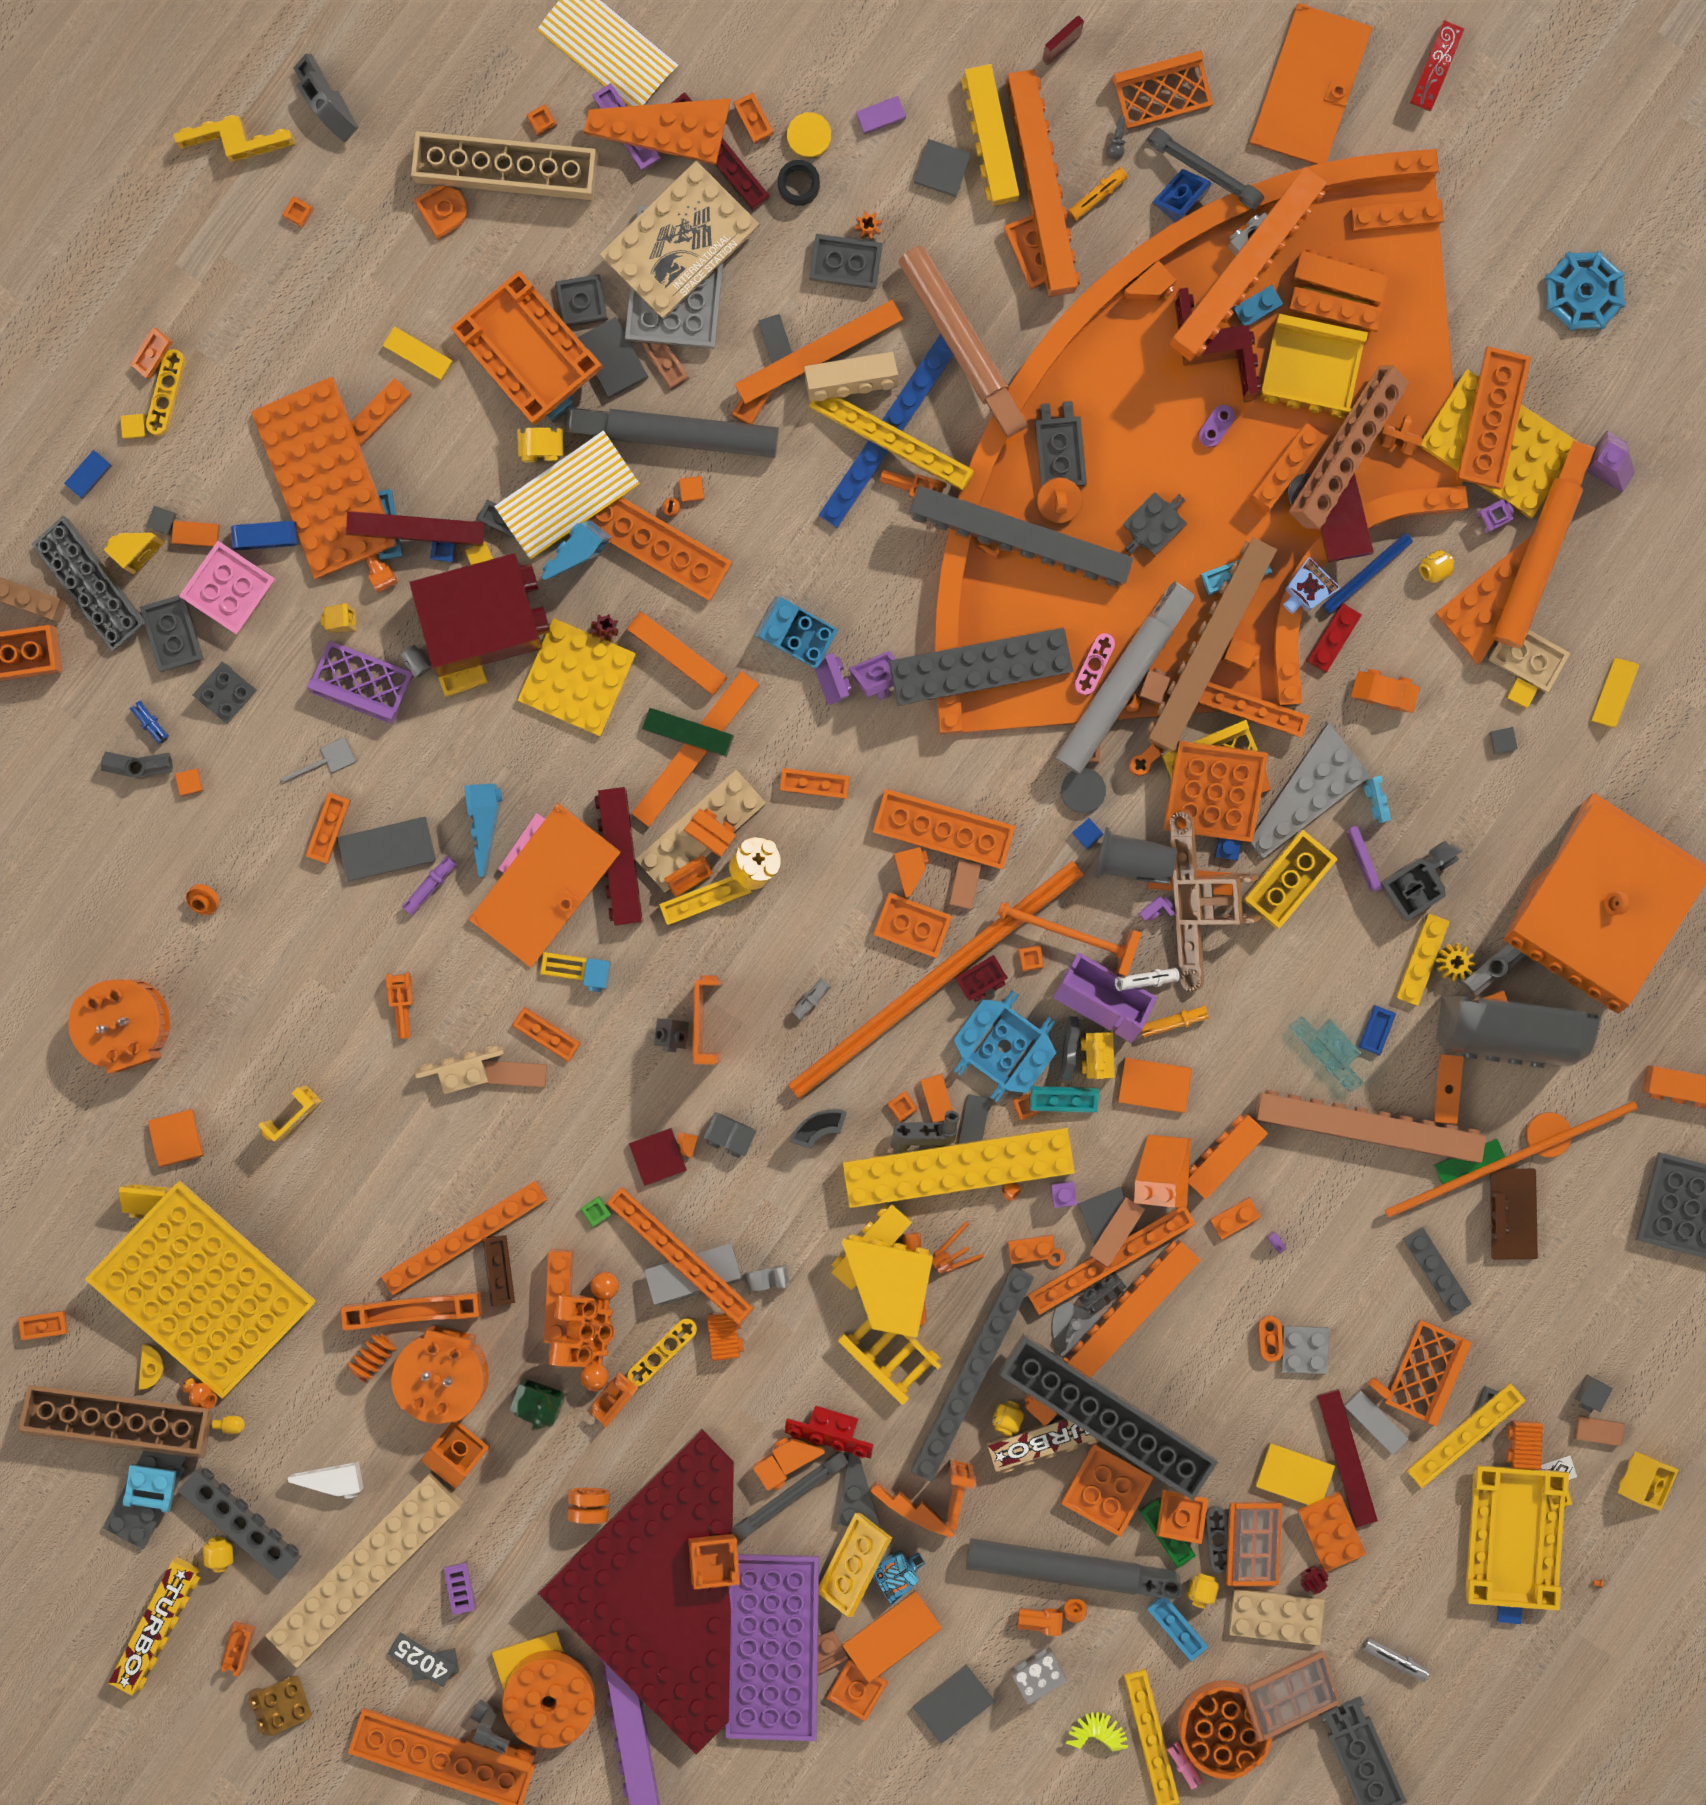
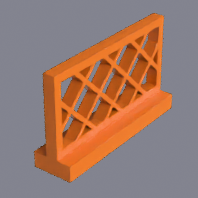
M1202 50L1116 73L1112 76L1122 115L1125 117L1126 129L1213 105L1203 64ZM1191 68H1199L1200 78L1197 83L1185 77ZM1184 70H1185V72H1184L1183 75L1180 74V73H1178V72H1180V71H1184ZM1170 74L1181 78L1175 89L1164 83ZM1164 76L1162 81L1157 79L1159 77ZM1148 80H1153L1159 84L1154 95L1142 89ZM1183 80L1194 86L1189 97L1177 91ZM1141 82H1142V84H1141L1140 87H1138L1137 85H1135V84H1137V83H1141ZM1131 86L1138 90L1132 101L1123 96L1122 87ZM1161 86L1173 92L1167 103L1156 97ZM1196 89L1205 93L1207 102L1198 104L1191 100ZM1140 92L1151 98L1146 109L1134 103ZM1175 94L1186 100L1182 109L1177 110L1169 105ZM1153 100L1164 106L1160 115L1155 116L1148 112ZM1188 103L1193 104V106L1187 107ZM1133 106L1143 112L1139 121L1130 123L1128 112ZM1167 108L1172 111V112L1165 113V111L1167 110ZM1145 115L1150 116V118L1143 119Z
M1420 1319L1391 1387V1394L1385 1403L1437 1427L1472 1342ZM1425 1326L1432 1329L1436 1339L1423 1343L1419 1335L1422 1327ZM1436 1332L1443 1334V1336L1438 1337ZM1446 1337L1457 1340L1454 1349L1444 1353L1439 1340ZM1417 1339H1419L1420 1345L1415 1346ZM1437 1341L1442 1354L1429 1358L1424 1346ZM1422 1347L1426 1360L1414 1364L1410 1355L1413 1350ZM1451 1353V1356H1450L1449 1360L1447 1361V1358H1446L1445 1355H1448V1354ZM1443 1357L1446 1362L1445 1370L1435 1373L1430 1361ZM1408 1360H1410L1412 1365L1406 1367ZM1428 1362L1433 1375L1420 1379L1415 1367ZM1413 1368L1418 1380L1405 1385L1402 1374L1404 1371ZM1442 1374V1377L1439 1382L1437 1376ZM1434 1377L1438 1385L1437 1389L1432 1393L1426 1394L1422 1382ZM1401 1380L1403 1386L1397 1388L1399 1381ZM1419 1383L1424 1396L1411 1400L1407 1387ZM1402 1389L1405 1390L1409 1400L1402 1404L1391 1401L1394 1393ZM1434 1395L1430 1403L1428 1397ZM1426 1399L1429 1407L1425 1415L1416 1412L1413 1406L1414 1402ZM1408 1404H1410L1411 1407H1412V1410L1409 1409V1408H1407V1407H1405V1406L1408 1405Z

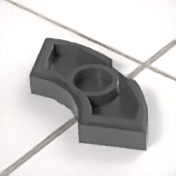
M1074 1016L1069 1017L1062 1053V1080L1069 1081L1076 1066V1050L1080 1035L1079 1019Z

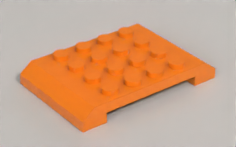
M520 270L450 327L465 347L534 426L603 369L602 364L569 329Z

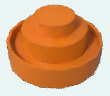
M196 884L186 893L187 904L196 913L210 915L219 906V897L209 886Z

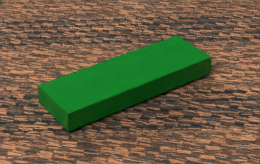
M1494 1139L1485 1143L1482 1163L1449 1158L1434 1164V1167L1443 1185L1500 1160L1505 1155L1498 1139Z
M1158 1498L1139 1510L1155 1536L1161 1506ZM1156 1536L1177 1568L1196 1556L1187 1542Z

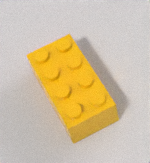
M1300 830L1242 898V901L1257 914H1261V917L1275 929H1280L1338 858L1304 830Z

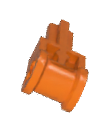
M883 470L880 476L881 483L910 491V498L914 497L918 486L931 490L935 489V491L940 493L947 486L943 481L915 474L913 479Z
M1152 743L1141 755H1136L1130 760L1129 771L1135 776L1146 774L1151 764L1165 750ZM1135 760L1137 762L1142 760L1145 763L1143 765L1144 771L1142 769L1138 771L1135 769L1137 765Z
M406 972L402 975H391V973L386 974L389 1007L395 1006L397 1037L400 1039L411 1037L408 1005L414 1004L411 973Z

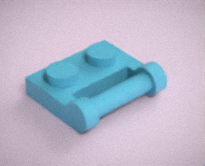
M131 1464L129 1466L123 1506L150 1507L169 1513L177 1471ZM135 1490L161 1493L164 1494V1499L134 1496Z

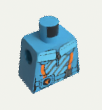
M903 1550L882 1557L873 1576L891 1605L919 1582V1576L915 1570L926 1563L919 1552L910 1558H907Z

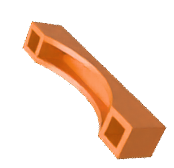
M480 1291L347 1304L341 1307L343 1330L363 1329L414 1321L472 1318L483 1314Z

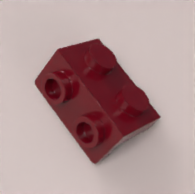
M992 955L958 975L955 979L968 1001L973 999L976 1003L987 996L985 994L987 990L993 988L996 991L1006 985L1004 980L1008 979L996 957Z

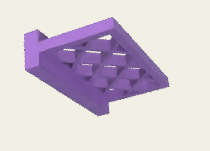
M328 641L315 674L310 679L307 688L309 693L394 725L397 718L396 714L413 673L335 642ZM334 648L341 651L344 658L331 663L328 656L331 649ZM356 657L362 659L365 666L352 671L348 661ZM346 662L350 672L337 677L333 667ZM377 665L383 667L386 674L373 679L369 669ZM331 668L335 678L327 682L320 680L321 672ZM367 670L371 680L358 685L354 675ZM398 673L406 676L403 684L394 687L391 676ZM352 676L356 687L348 690L342 688L339 681ZM388 678L392 688L379 693L375 683ZM373 684L377 695L369 698L364 697L360 689ZM394 692L396 696L394 706L385 705L381 697Z

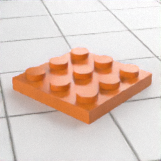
M1094 1443L1060 1503L1121 1537L1154 1477Z

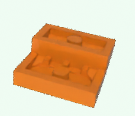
M192 1109L148 1121L156 1159L160 1168L204 1156L201 1135L198 1133L195 1112Z

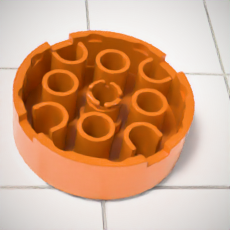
M546 1650L533 1653L522 1659L513 1668L508 1677L502 1702L504 1718L510 1730L521 1741L531 1746L544 1749L565 1746L580 1737L592 1719L595 1705V1685L585 1665L578 1659L576 1660L566 1655L565 1652ZM550 1696L554 1700L553 1702L547 1701L544 1697Z
M1219 1680L1202 1685L1187 1698L1179 1715V1737L1188 1758L1200 1771L1219 1779H1235L1247 1775L1248 1772L1257 1766L1259 1767L1265 1760L1272 1744L1273 1737L1261 1742L1257 1740L1241 1689L1244 1685L1237 1682ZM1257 1696L1258 1701H1259V1705H1260V1708H1261V1707L1264 1706V1704L1262 1703V1701L1260 1700V1698ZM1267 1710L1263 1711L1262 1714L1268 1729L1272 1727L1271 1719ZM1227 1725L1231 1727V1730L1228 1733H1220V1730Z

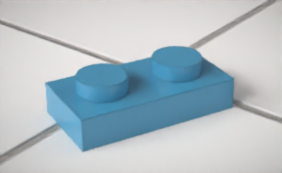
M1271 285L1242 302L1239 306L1237 305L1232 310L1242 326H1250L1283 306V302Z

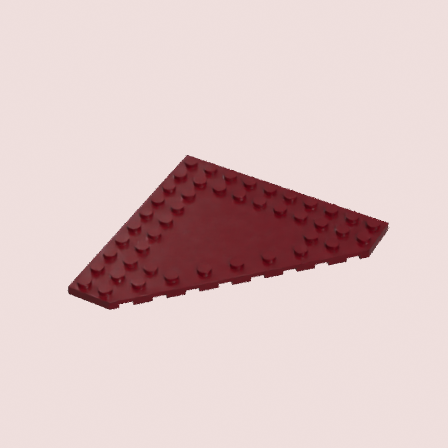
M702 1428L537 1592L695 1755L729 1722L731 1602L729 1586L693 1588L691 1584L688 1538L733 1534L730 1530L733 1529L734 1461Z

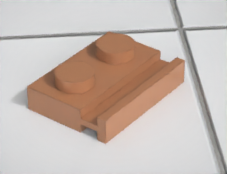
M833 1628L818 1636V1674L848 1659Z

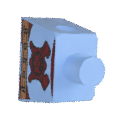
M1309 557L1286 587L1285 591L1291 597L1283 606L1291 614L1300 606L1308 612L1335 593L1340 587Z

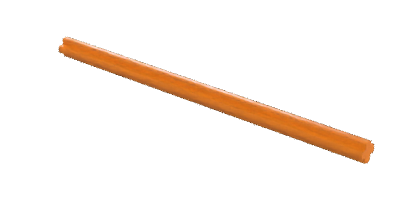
M1071 861L1012 908L1034 915L1084 876V874ZM1005 916L1004 919L998 918L788 1084L799 1099L802 1098L1024 922L1009 916Z

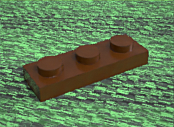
M507 1235L482 1238L491 1306L515 1303Z

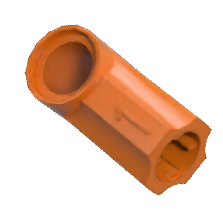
M1019 1608L1017 1629L1041 1631L1045 1635L1060 1636L1064 1612L1052 1608H1045L1043 1610Z

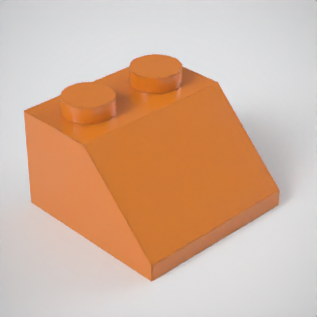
M458 1421L451 1422L424 1455L421 1462L456 1489L489 1449V1446Z

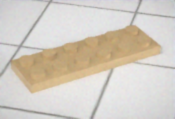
M735 770L635 860L657 885L667 893L670 888L664 879L665 877L700 855L706 858L713 852L684 831L699 808L703 811L708 808L717 815L715 820L721 824L726 821L736 828V831L767 803L744 777Z

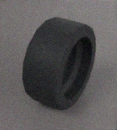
M792 160L780 169L777 177L778 190L781 197L787 203L802 206L816 198L820 189V178L817 169L810 162ZM795 170L806 171L812 179L811 189L801 196L791 194L786 187L787 176Z

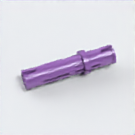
M446 855L442 862L429 872L430 875L402 907L409 914L414 915L433 891L445 882L444 879L457 866V863Z

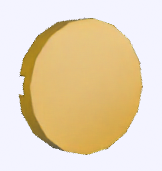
M805 112L797 115L790 122L787 129V140L790 149L796 155L803 158L821 156L831 143L829 123L823 116L816 113Z

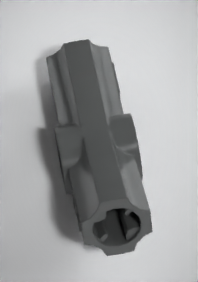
M105 751L101 760V771L143 779L148 776L173 772V763L170 753L134 758ZM139 762L141 764V771L138 774H134L133 766Z

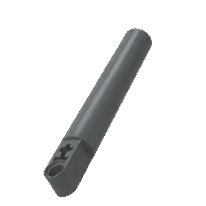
M566 408L564 429L567 432L598 435L604 430L610 440L776 458L779 427L610 409L607 412Z
M970 1538L966 1560L967 1570L1166 1599H1175L1182 1592L1180 1576L1174 1570ZM1168 1583H1175L1174 1586H1166Z

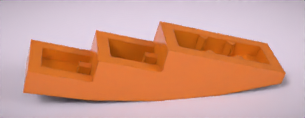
M877 1481L870 1487V1491L906 1519L930 1531L951 1538L955 1535L953 1530H949V1525L922 1499L914 1505L900 1490L892 1496Z

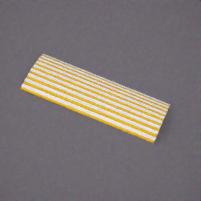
M559 0L537 28L542 35L601 84L607 86L611 83L623 102L628 106L644 105L661 83L678 66V64L600 0Z
M603 430L495 505V508L529 558L532 559L567 535L576 523L580 524L587 521L640 483Z

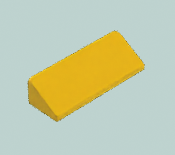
M1614 658L1593 713L1592 722L1611 729L1616 728L1639 664Z

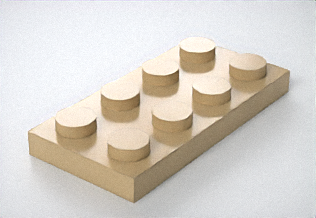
M1233 1588L1229 1635L1320 1645L1325 1599Z

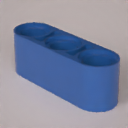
M280 521L231 526L232 549L251 550L296 546V522Z

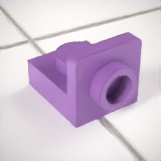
M1158 896L1142 909L1138 915L1143 921L1147 919L1152 921L1161 913L1159 909L1162 908L1171 917L1175 914L1172 911L1174 906L1166 897L1162 899L1161 896Z

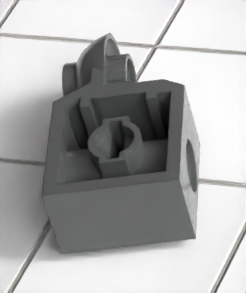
M1444 841L1429 851L1430 857L1425 860L1421 858L1415 859L1380 882L1382 890L1403 921H1409L1446 897L1445 886L1435 869L1439 868L1442 871L1458 861L1457 855L1462 852L1461 848Z

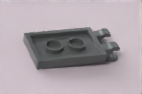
M1072 401L1062 403L1064 418L1051 419L1050 403L1040 405L1041 420L1035 421L1041 487L1049 479L1056 477L1067 478L1077 486L1087 485L1081 416L1074 417Z

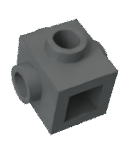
M657 1018L654 1045L662 1046L663 1051L676 1052L677 1048L686 1049L689 1022Z

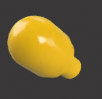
M227 1415V1417H223V1420L212 1421V1429H222V1433L239 1434L245 1427V1422L240 1416Z

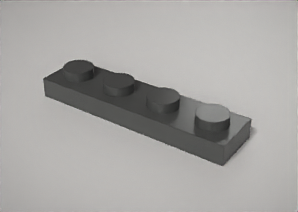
M1423 1227L1402 1238L1451 1316L1456 1315L1471 1305L1470 1300Z

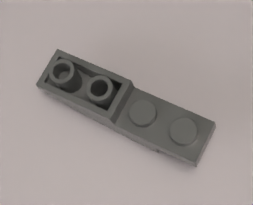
M306 53L293 68L300 80L297 87L320 120L341 141L346 142L359 127L339 91H332L313 55Z

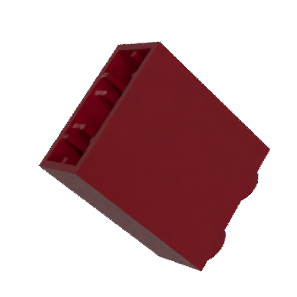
M515 553L409 582L432 669L438 677L543 649L539 635L551 632L544 607L532 609L528 597V592L539 590L532 563L520 566Z

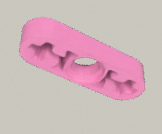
M1103 633L1095 639L1074 684L1078 694L1085 696L1094 691L1115 647V640L1111 635ZM1106 638L1110 648L1106 647L1102 653V655H1106L1104 659L1099 654H1093V651L1095 650L1098 653L1101 647L1098 641H1103ZM1092 658H1097L1101 662V668L1097 671L1091 670L1088 666V662ZM1084 670L1090 675L1097 676L1096 679L1090 678L1088 684L1091 688H1087L1085 691L1081 690L1082 685L1079 684V681L1083 682L1087 677V674H1083Z

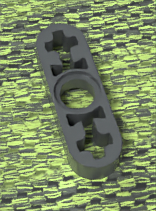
M1211 1506L1207 1509L1205 1518L1209 1561L1216 1573L1223 1574L1227 1572V1516L1221 1507ZM1215 1511L1222 1515L1221 1518H1218V1526H1223L1224 1529L1215 1528V1522L1213 1519H1210V1516H1213ZM1217 1533L1224 1536V1542L1219 1546L1212 1543V1537ZM1213 1550L1221 1551V1556L1226 1561V1563H1223L1222 1568L1214 1564L1218 1561V1553H1213Z

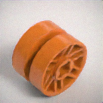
M587 1487L569 1489L568 1503L572 1506L567 1508V1520L583 1524H597L609 1521V1508L605 1505L609 1504L610 1491L602 1488Z

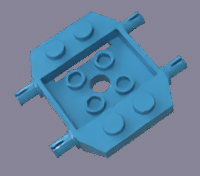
M1013 990L1002 1002L982 999L953 1039L961 1055V1061L954 1071L958 1072L961 1076L968 1065L972 1064L996 1081L998 1087L990 1097L992 1099L995 1098L997 1103L1007 1091L1028 1093L1031 1086H1033L1056 1054L1048 1037V1032L1056 1021L1048 1016L1044 1024L1039 1028L1011 1009L1015 1000L1020 996L1017 993L1014 995L1015 991ZM999 1015H1001V1019L998 1021L993 1030L990 1032V1034L987 1036L985 1041L982 1043V1045L975 1053V1048L978 1046L980 1041L986 1035V1033L994 1024ZM1003 1039L1008 1040L1011 1044L1008 1052H1001L998 1049V1043ZM1034 1039L1036 1042L1009 1078L1007 1076Z

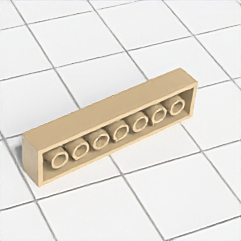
M416 131L411 177L415 183L594 201L598 155L596 149Z

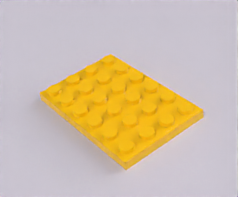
M1468 369L1462 374L1422 438L1421 446H1419L1457 472L1479 376ZM1521 404L1503 488L1498 490L1482 485L1479 486L1498 499H1504L1505 503L1509 502L1512 508L1532 519L1549 493L1554 479H1557L1561 474L1575 439Z

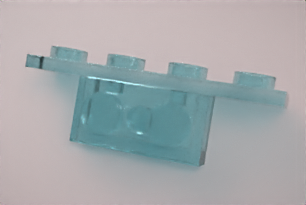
M1303 1016L1289 1025L1294 1034L1306 1044L1310 1051L1325 1065L1326 1069L1349 1092L1363 1084V1081L1349 1067L1361 1052L1331 1019L1325 1022L1318 1031Z

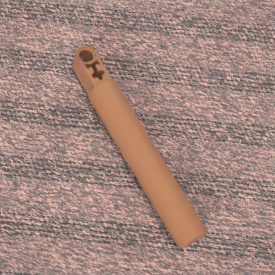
M924 246L910 249L900 257L898 263L982 404H987L1007 438L1027 428L1024 417L1008 392L1009 386Z

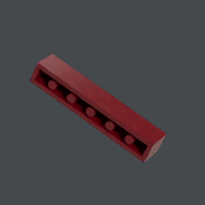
M627 788L598 790V796H595L596 809H600L601 818H597L599 832L603 831L604 839L621 851L604 874L605 877L608 876L609 885L606 886L607 899H611L612 908H608L609 919L614 921L616 926L643 922Z

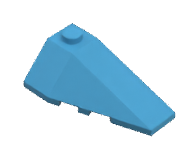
M496 784L465 785L468 816L474 818V823H471V834L473 840L477 842V845L474 846L478 877L481 878L486 877L500 810L499 802H503L502 790Z

